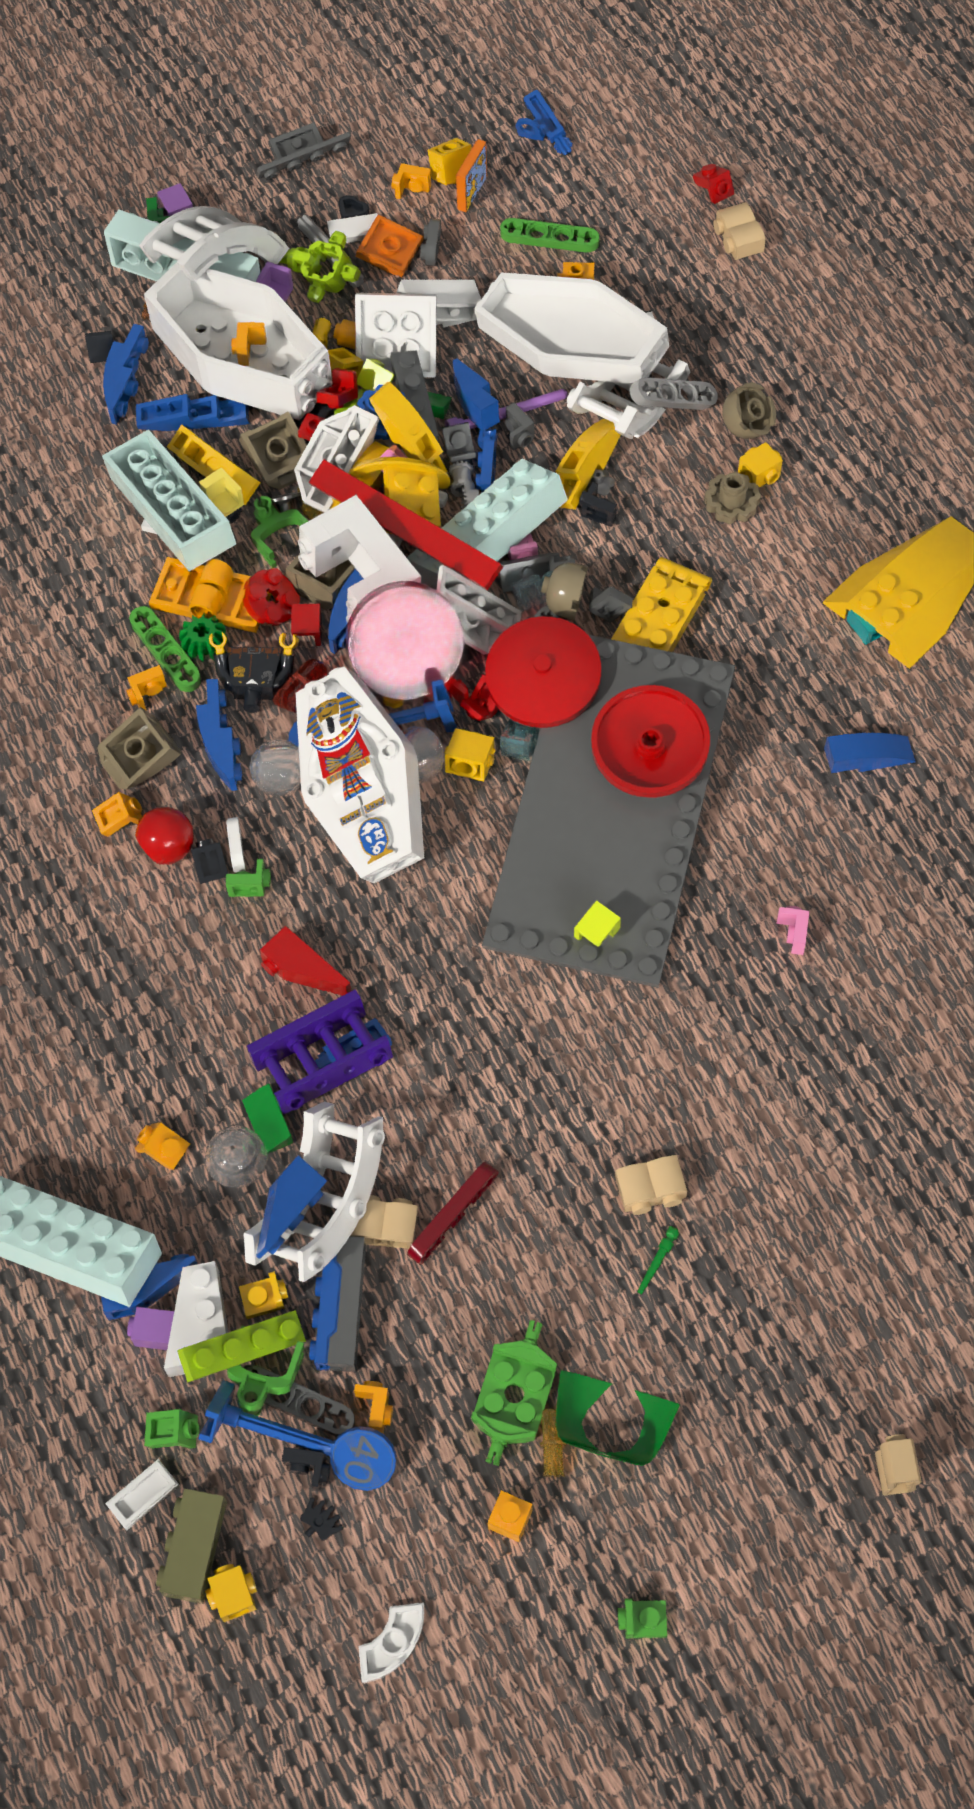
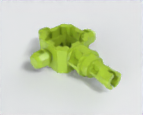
M335 231L328 240L329 243L318 240L311 244L309 249L301 246L288 249L279 262L286 264L295 273L303 274L311 284L307 292V298L316 303L323 299L325 291L337 293L344 289L347 281H358L361 275V271L353 265L351 258L343 250L347 239L345 234L339 231ZM332 256L333 259H336L332 267L334 272H329L328 276L324 275L322 278L318 275L322 267L320 262H325L326 258L330 259Z

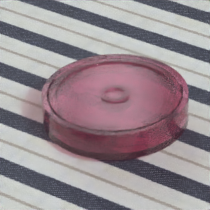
M396 581L377 587L363 597L356 605L347 624L346 648L353 669L371 690L393 699H415L433 692L431 682L443 679L445 684L451 678L462 657L464 635L462 625L455 610L440 592L419 582Z

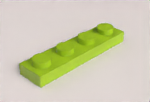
M296 1310L181 1348L177 1352L188 1383L295 1346L297 1341L306 1342Z

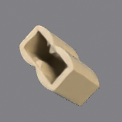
M746 202L717 210L714 229L717 235L722 234L724 248L727 253H731L734 259L737 260L764 252L766 240L760 224L755 220L754 214Z
M677 1155L661 1157L646 1163L633 1164L615 1170V1178L625 1212L632 1211L634 1215H641L651 1211V1206L663 1204L664 1207H673L681 1204L682 1199L687 1197V1188Z
M370 1195L366 1205V1212L360 1218L350 1236L364 1237L366 1245L409 1249L415 1240L418 1206L412 1205V1201L398 1198L394 1199L393 1202H383L381 1198Z
M904 1434L886 1437V1442L882 1443L880 1450L875 1453L882 1494L885 1496L915 1491L916 1485H919L922 1481L914 1440L911 1438L906 1439Z

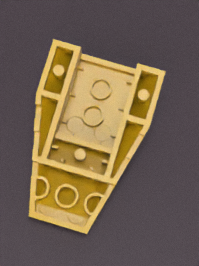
M950 516L859 567L823 601V604L843 619L847 617L848 611L853 610L874 626L879 634L890 641L888 653L910 669L946 634L973 587L974 532Z

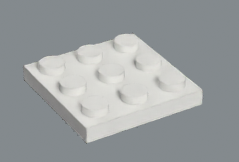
M356 293V356L364 360L363 366L366 359H377L385 364V369L393 373L390 363L391 352L417 350L423 376L435 378L437 294Z

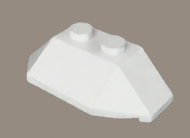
M354 405L346 411L319 422L294 469L302 500L305 504L323 513L330 510L333 504L332 498L309 484L311 477L323 459L348 473L363 452L374 442L379 422L378 416Z
M445 565L439 566L436 612L444 632L480 653L488 654L496 639L510 626L520 622L522 611Z

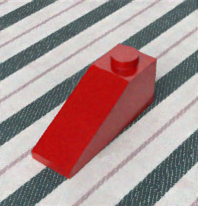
M286 926L260 949L263 961L261 965L271 976L277 974L283 980L341 996L351 992L350 982Z

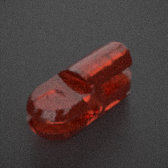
M308 659L275 694L273 698L274 704L279 708L297 713L296 692L303 689L307 683L327 676L326 665L319 660Z

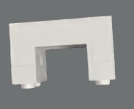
M357 495L299 526L298 545L300 547V555H298V559L305 570H310L315 578L346 560H349L363 577V580L348 588L346 601V621L349 627L354 632L358 631L363 639L368 634L370 635L369 630L373 622L387 609H394L392 607L398 605H415L419 607L421 575ZM398 606V607L411 608V607H415V606H410V607ZM412 608V609H400V610H413V609H416V608Z

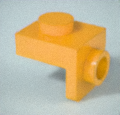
M255 322L237 323V336L232 338L231 347L232 354L237 355L239 365L249 366L251 345L266 344L265 324Z
M159 1122L150 1126L146 1125L141 1130L136 1139L139 1143L135 1150L139 1153H146L164 1167L174 1170L190 1143Z
M364 1381L363 1385L355 1384L354 1393L357 1398L373 1399L369 1428L384 1434L385 1425L391 1426L393 1405H388V1388H384L382 1383L376 1381Z

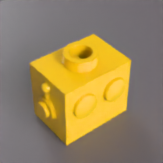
M454 138L428 149L432 179L446 186L456 184V174L472 149L471 144Z
M455 728L450 743L445 748V772L484 782L490 766L494 763V753L496 752L494 749V737Z

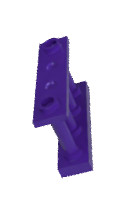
M356 990L246 1046L257 1072L268 1067L281 1090L274 1094L283 1115L292 1110L299 1109L305 1103L393 1058L386 1035L374 1040L361 1020L362 1017L366 1016L361 997ZM350 1024L363 1047L347 1055L333 1032ZM323 1039L336 1061L319 1069L306 1047ZM295 1053L307 1071L308 1076L292 1084L279 1061Z

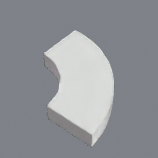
M424 1602L390 1606L388 1622L383 1632L372 1642L359 1646L362 1683L372 1682L390 1674L409 1657L422 1631Z

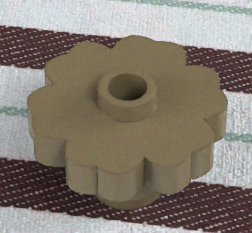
M732 472L727 475L719 474L709 481L708 490L705 492L704 503L706 504V510L709 513H715L716 520L733 524L736 519L746 522L749 518L755 516L756 508L760 504L761 494L759 486L755 483H749V477L738 472Z

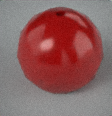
M157 807L146 812L138 821L135 837L144 852L159 865H170L184 859L190 852L194 841L192 823L183 812L172 807Z

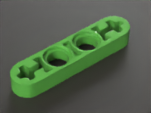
M517 218L505 219L500 225V236L509 243L578 252H593L599 246V233L595 229ZM510 228H515L513 233L508 232ZM523 229H526V235H522ZM539 231L542 232L544 235L542 237L535 238L532 237L530 234L532 232ZM564 234L567 235L569 239L565 241H559L556 239V237L558 235ZM586 238H591L590 242H585Z
M145 606L135 608L129 617L135 633L181 691L191 692L196 690L201 684V677L197 667L153 610ZM139 617L147 618L150 626L148 630L143 622L138 621ZM156 635L165 637V641L162 644L154 645L150 642L151 638ZM176 654L180 656V660L176 664L165 662L169 655ZM182 668H184L185 673L189 677L192 676L193 680L191 682L183 680L182 673L180 672Z

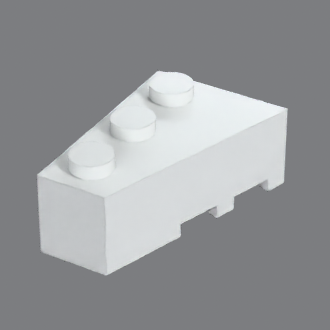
M401 280L396 294H437L436 325L442 324L443 328L476 320L474 309L477 302L481 300L475 280Z
M215 1261L182 1267L164 1370L168 1377L185 1374L177 1350L229 1333L220 1274Z

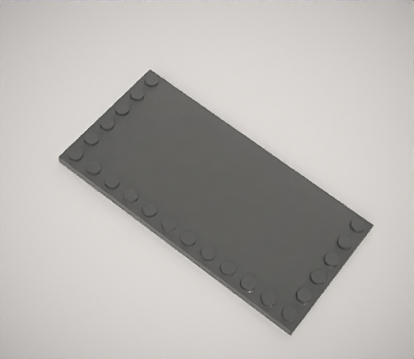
M589 635L599 652L602 676L598 693L591 705L577 718L559 726L540 728L482 948L659 988L735 665ZM658 685L677 690L690 698L700 708L708 723L710 749L703 770L690 785L671 795L647 798L623 792L604 778L594 761L591 735L598 713L611 698L633 687ZM596 900L621 918L619 931L614 937L608 935L600 946H596L585 937H582L580 941L574 937V927Z

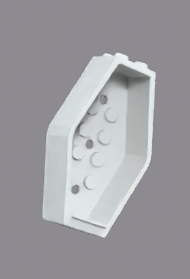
M175 263L144 293L154 332L201 387L213 395L279 415L289 411L293 419L300 420L314 408L317 402L316 392L333 384L329 352L276 291L265 284L209 268L194 282L188 279L179 265ZM237 323H264L267 337L266 344L251 345L249 366L239 365L237 355L232 354L231 347L232 338L237 336ZM200 329H205L202 333L197 332Z

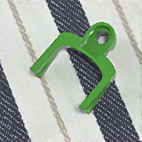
M261 496V503H259L258 499L254 501V515L259 526L252 531L251 538L253 544L271 568H275L277 564L274 560V552L263 541L283 527L289 525L301 526L308 522V520L296 509L279 513L272 505L269 497Z
M297 1341L288 1371L283 1376L270 1377L259 1375L244 1369L240 1365L227 1369L228 1378L240 1385L237 1392V1400L243 1412L259 1416L268 1393L281 1395L290 1391L304 1358V1353H302L304 1350L303 1342Z

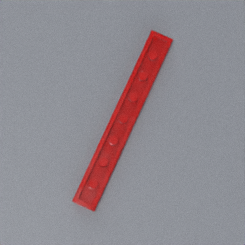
M324 459L309 481L311 486L340 503L357 495L383 529L487 591L503 568L499 562Z

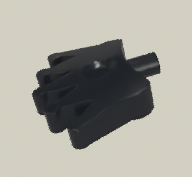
M312 1497L300 1518L302 1522L310 1526L304 1534L310 1537L316 1531L321 1541H325L328 1537L343 1530L344 1527L339 1525V1527L333 1528L336 1521L340 1519L339 1515L328 1519L331 1512L334 1511V1507L330 1506L327 1510L321 1512L322 1507L325 1505V1502L322 1500L320 1504L312 1508L315 1501Z

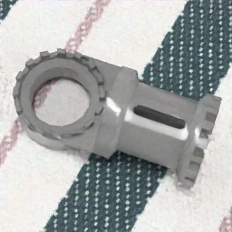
M457 461L456 464H452L449 468L450 475L453 477L451 493L456 497H461V504H464L461 508H465L479 495V490L475 489V484L471 478L474 473L473 465H470L467 461L464 463L463 461L461 463Z

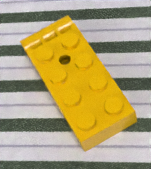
M660 557L633 600L632 608L626 612L611 640L673 652L705 597L704 591L708 592L712 578Z

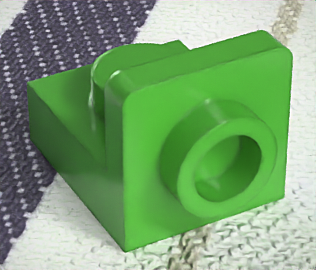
M257 859L256 874L246 871L226 874V888L229 897L264 896L265 887H270L271 872L270 869H265L263 859Z
M181 1409L147 1413L144 1446L148 1448L182 1446L188 1449L196 1448V1438L199 1434L198 1416Z
M625 1599L624 1608H618L619 1630H625L626 1639L667 1638L666 1600L632 1601V1599Z

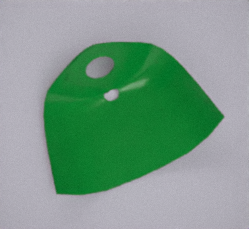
M561 1370L556 1408V1430L562 1442L603 1457L640 1466L650 1463L655 1458L668 1434L680 1404L635 1390L645 1410L640 1437L630 1450L607 1453L598 1450L587 1439L582 1421L588 1409L612 1383Z

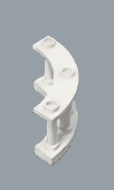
M209 206L192 207L173 214L146 235L139 245L152 263H155L162 254L178 260L176 263L188 279L194 282L219 260L218 256L225 253L234 254L250 251L257 254L265 263L268 261L278 264L289 249L286 243L272 231L253 223L241 222L232 214ZM186 237L196 241L185 252L172 246Z
M678 359L676 364L670 367L658 363L653 372L665 377V379L686 380L690 374V369L687 363ZM598 381L594 382L593 385L586 386L584 383L579 382L577 388H573L567 397V407L569 410L577 414L590 411L613 422L615 431L629 439H633V436L639 438L657 423L666 410L662 407L639 406L610 392L615 384L630 391L632 385L630 383ZM660 388L661 394L664 398L667 399L668 395L663 388ZM602 401H606V402H608V403H610V404H612V405H614V406H616V407H618V408L624 410V412H623V411L620 412V411H618V410H616V409H614V408H612V407H610V406H608V405L602 403Z
M325 1101L304 1111L303 1137L300 1152L304 1153L303 1160L321 1176L324 1175L325 1169L329 1168L349 1174L351 1177L343 1197L323 1192L324 1195L317 1202L337 1209L324 1228L301 1221L293 1231L287 1228L281 1235L285 1241L294 1233L314 1238L301 1249L282 1244L273 1254L298 1263L299 1281L305 1282L320 1272L337 1255L354 1231L360 1218L364 1216L366 1205L375 1183L382 1144L385 1139L383 1117L378 1116L360 1126H354L336 1121L334 1118V1104ZM333 1133L357 1140L355 1162L330 1156ZM308 1205L301 1211V1214L304 1216L309 1209ZM263 1219L254 1227L244 1232L245 1262L252 1265H257L272 1255L267 1252L260 1259L256 1257Z

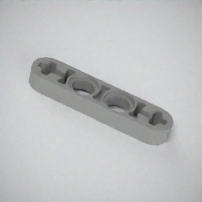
M644 377L633 383L630 387L632 400L640 406L705 410L714 405L718 399L716 389L707 382ZM660 388L666 391L668 399L663 397ZM681 389L686 392L688 400L683 398Z

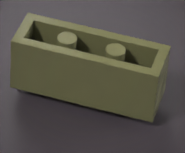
M184 1489L182 1498L178 1497L176 1499L173 1517L177 1518L174 1532L169 1531L167 1535L165 1552H169L166 1566H160L156 1585L160 1587L159 1592L164 1597L204 1604L205 1590L208 1587V1578L211 1574L227 1506V1500L224 1496Z

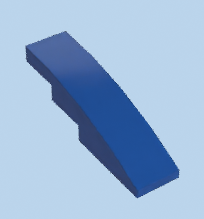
M187 394L136 404V426L142 430L176 431L181 425L188 429L249 424L248 405L233 400L219 401L216 395L190 400Z

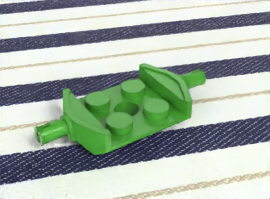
M529 1321L525 1338L522 1341L494 1344L487 1373L475 1410L471 1416L473 1423L491 1438L492 1443L485 1460L490 1464L494 1454H496L493 1465L499 1466L504 1446L507 1447V1444L527 1443L534 1441L557 1370V1363L538 1347L537 1340L543 1326L540 1322H537L533 1331L535 1321ZM511 1386H518L524 1391V1397L518 1403H511L505 1397L506 1390Z

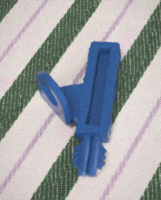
M535 90L523 98L525 105L535 119L520 118L517 120L516 129L519 136L541 141L546 136L551 143L555 142L554 148L557 150V153L561 154L562 152L563 155H567V152L570 153L573 143L566 137L563 126L541 93Z

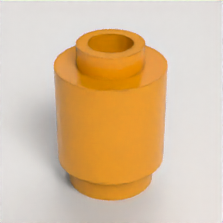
M343 319L341 324H336L333 338L337 339V345L356 350V323L354 321Z

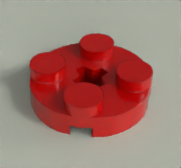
M277 568L260 570L252 575L244 584V606L249 615L261 624L265 622L273 624L272 626L283 624L291 618L292 604L300 603V596L293 584ZM267 592L274 596L275 602L267 601Z

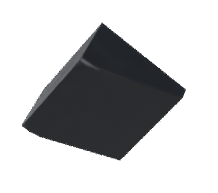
M112 332L86 333L85 340L90 363L106 362L114 342Z

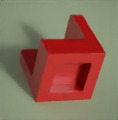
M292 604V636L293 634L296 636H314L316 646H321L322 615L320 604Z

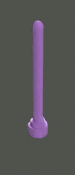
M559 389L516 404L523 412L566 399L568 393L565 389ZM506 407L499 409V420L506 418ZM453 417L445 420V426L468 422L470 429L477 427L469 418L463 420V418Z

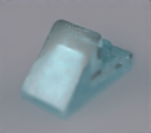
M510 719L500 737L501 756L529 762L533 741L539 728L526 726Z

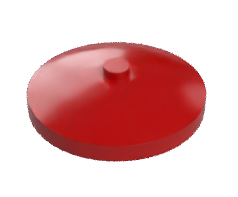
M548 616L528 618L510 626L492 645L485 667L487 688L495 705L513 721L537 728L559 726L580 716L594 701L602 676L600 655L589 635L574 623Z
M637 686L620 692L611 698L598 713L592 728V754L601 774L616 788L639 797H663L684 789L699 776L709 755L710 731L704 714L686 695L664 686Z

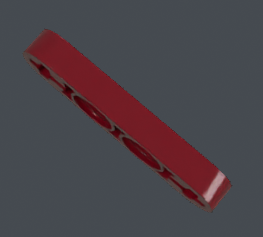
M486 1161L483 1162L415 1239L407 1255L419 1265H422L445 1239L443 1235L450 1227L454 1228L463 1218L465 1209L471 1203L474 1205L494 1182L499 1171Z

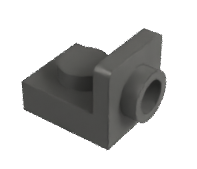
M513 402L506 407L505 424L511 432L510 448L514 451L519 447L525 448L531 444L535 437L534 422Z
M464 422L441 427L448 461L455 462V464L457 461L459 463L461 461L463 463L465 461L471 463V458H476L477 454L473 448L469 423Z
M612 586L604 592L594 587L590 591L589 611L611 623L632 608L633 598Z

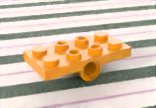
M167 557L149 600L150 608L190 618L194 615L197 619L201 618L203 613L208 616V619L215 615L219 623L223 622L225 626L257 633L260 625L259 622L249 615L243 602L245 597L244 584L251 576L233 572L227 563L218 559H210L206 562V565H200L189 572L179 559ZM267 592L268 596L266 599L269 602L271 593Z

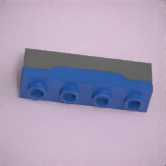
M350 1236L337 1255L323 1268L322 1277L316 1278L315 1296L320 1297L319 1309L314 1308L312 1327L317 1328L316 1341L311 1340L309 1358L314 1360L317 1370L356 1372L366 1254L364 1237Z

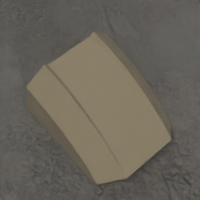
M289 411L256 429L240 434L239 442L253 466L268 486L280 490L297 482L294 469L307 444L303 438L298 437V428Z
M297 556L286 568V577L291 581L299 596L314 604H320V607L327 610L334 607L341 588L355 567L349 560H346L315 578L310 570H305L302 567Z
M141 707L97 747L101 764L119 789H129L160 772L181 755V749L176 745L162 724L151 713Z

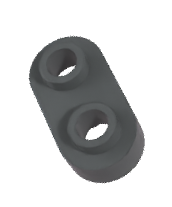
M430 218L429 224L425 223L424 239L427 241L426 244H421L420 258L425 260V265L436 266L441 237V219Z

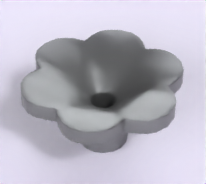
M595 470L586 490L588 491L592 482L598 484V494L605 496L609 494L610 488L615 485V480L609 476L607 470Z
M300 492L274 496L270 499L272 503L279 504L282 513L291 509L290 501L300 496Z

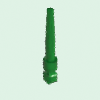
M669 1226L667 1229V1236L662 1238L658 1246L659 1250L650 1264L637 1293L643 1294L666 1253L671 1251L674 1245L672 1243L673 1240H676L679 1236V1231L676 1227Z

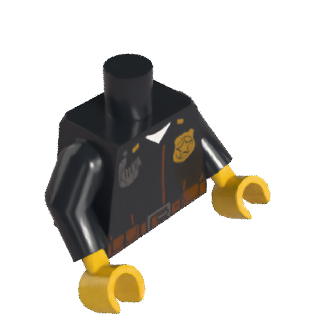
M222 632L223 643L215 645L213 634H211L209 641L216 650V653L213 654L216 675L225 689L233 692L234 699H244L243 709L246 712H259L261 700H274L276 692L282 691L293 677L295 654L292 653V650L299 643L296 635L293 634V642L289 646L285 643L286 633L280 635L279 643L284 648V652H282V648L228 647L226 652L224 651V646L227 643L226 635Z

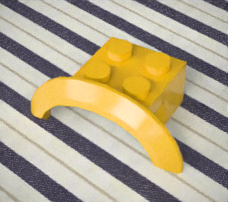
M380 457L363 461L348 472L352 476L361 477L370 472L383 470L385 496L434 525L441 527L438 489L448 488L450 486V477L436 465L414 458Z

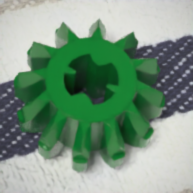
M205 613L198 619L192 615V622L183 621V630L179 631L181 648L184 652H188L191 660L197 657V655L202 663L205 655H209L214 660L213 654L216 650L210 644L209 637L213 634L214 644H222V632L226 633L225 625L223 622L219 623L215 615L209 619Z

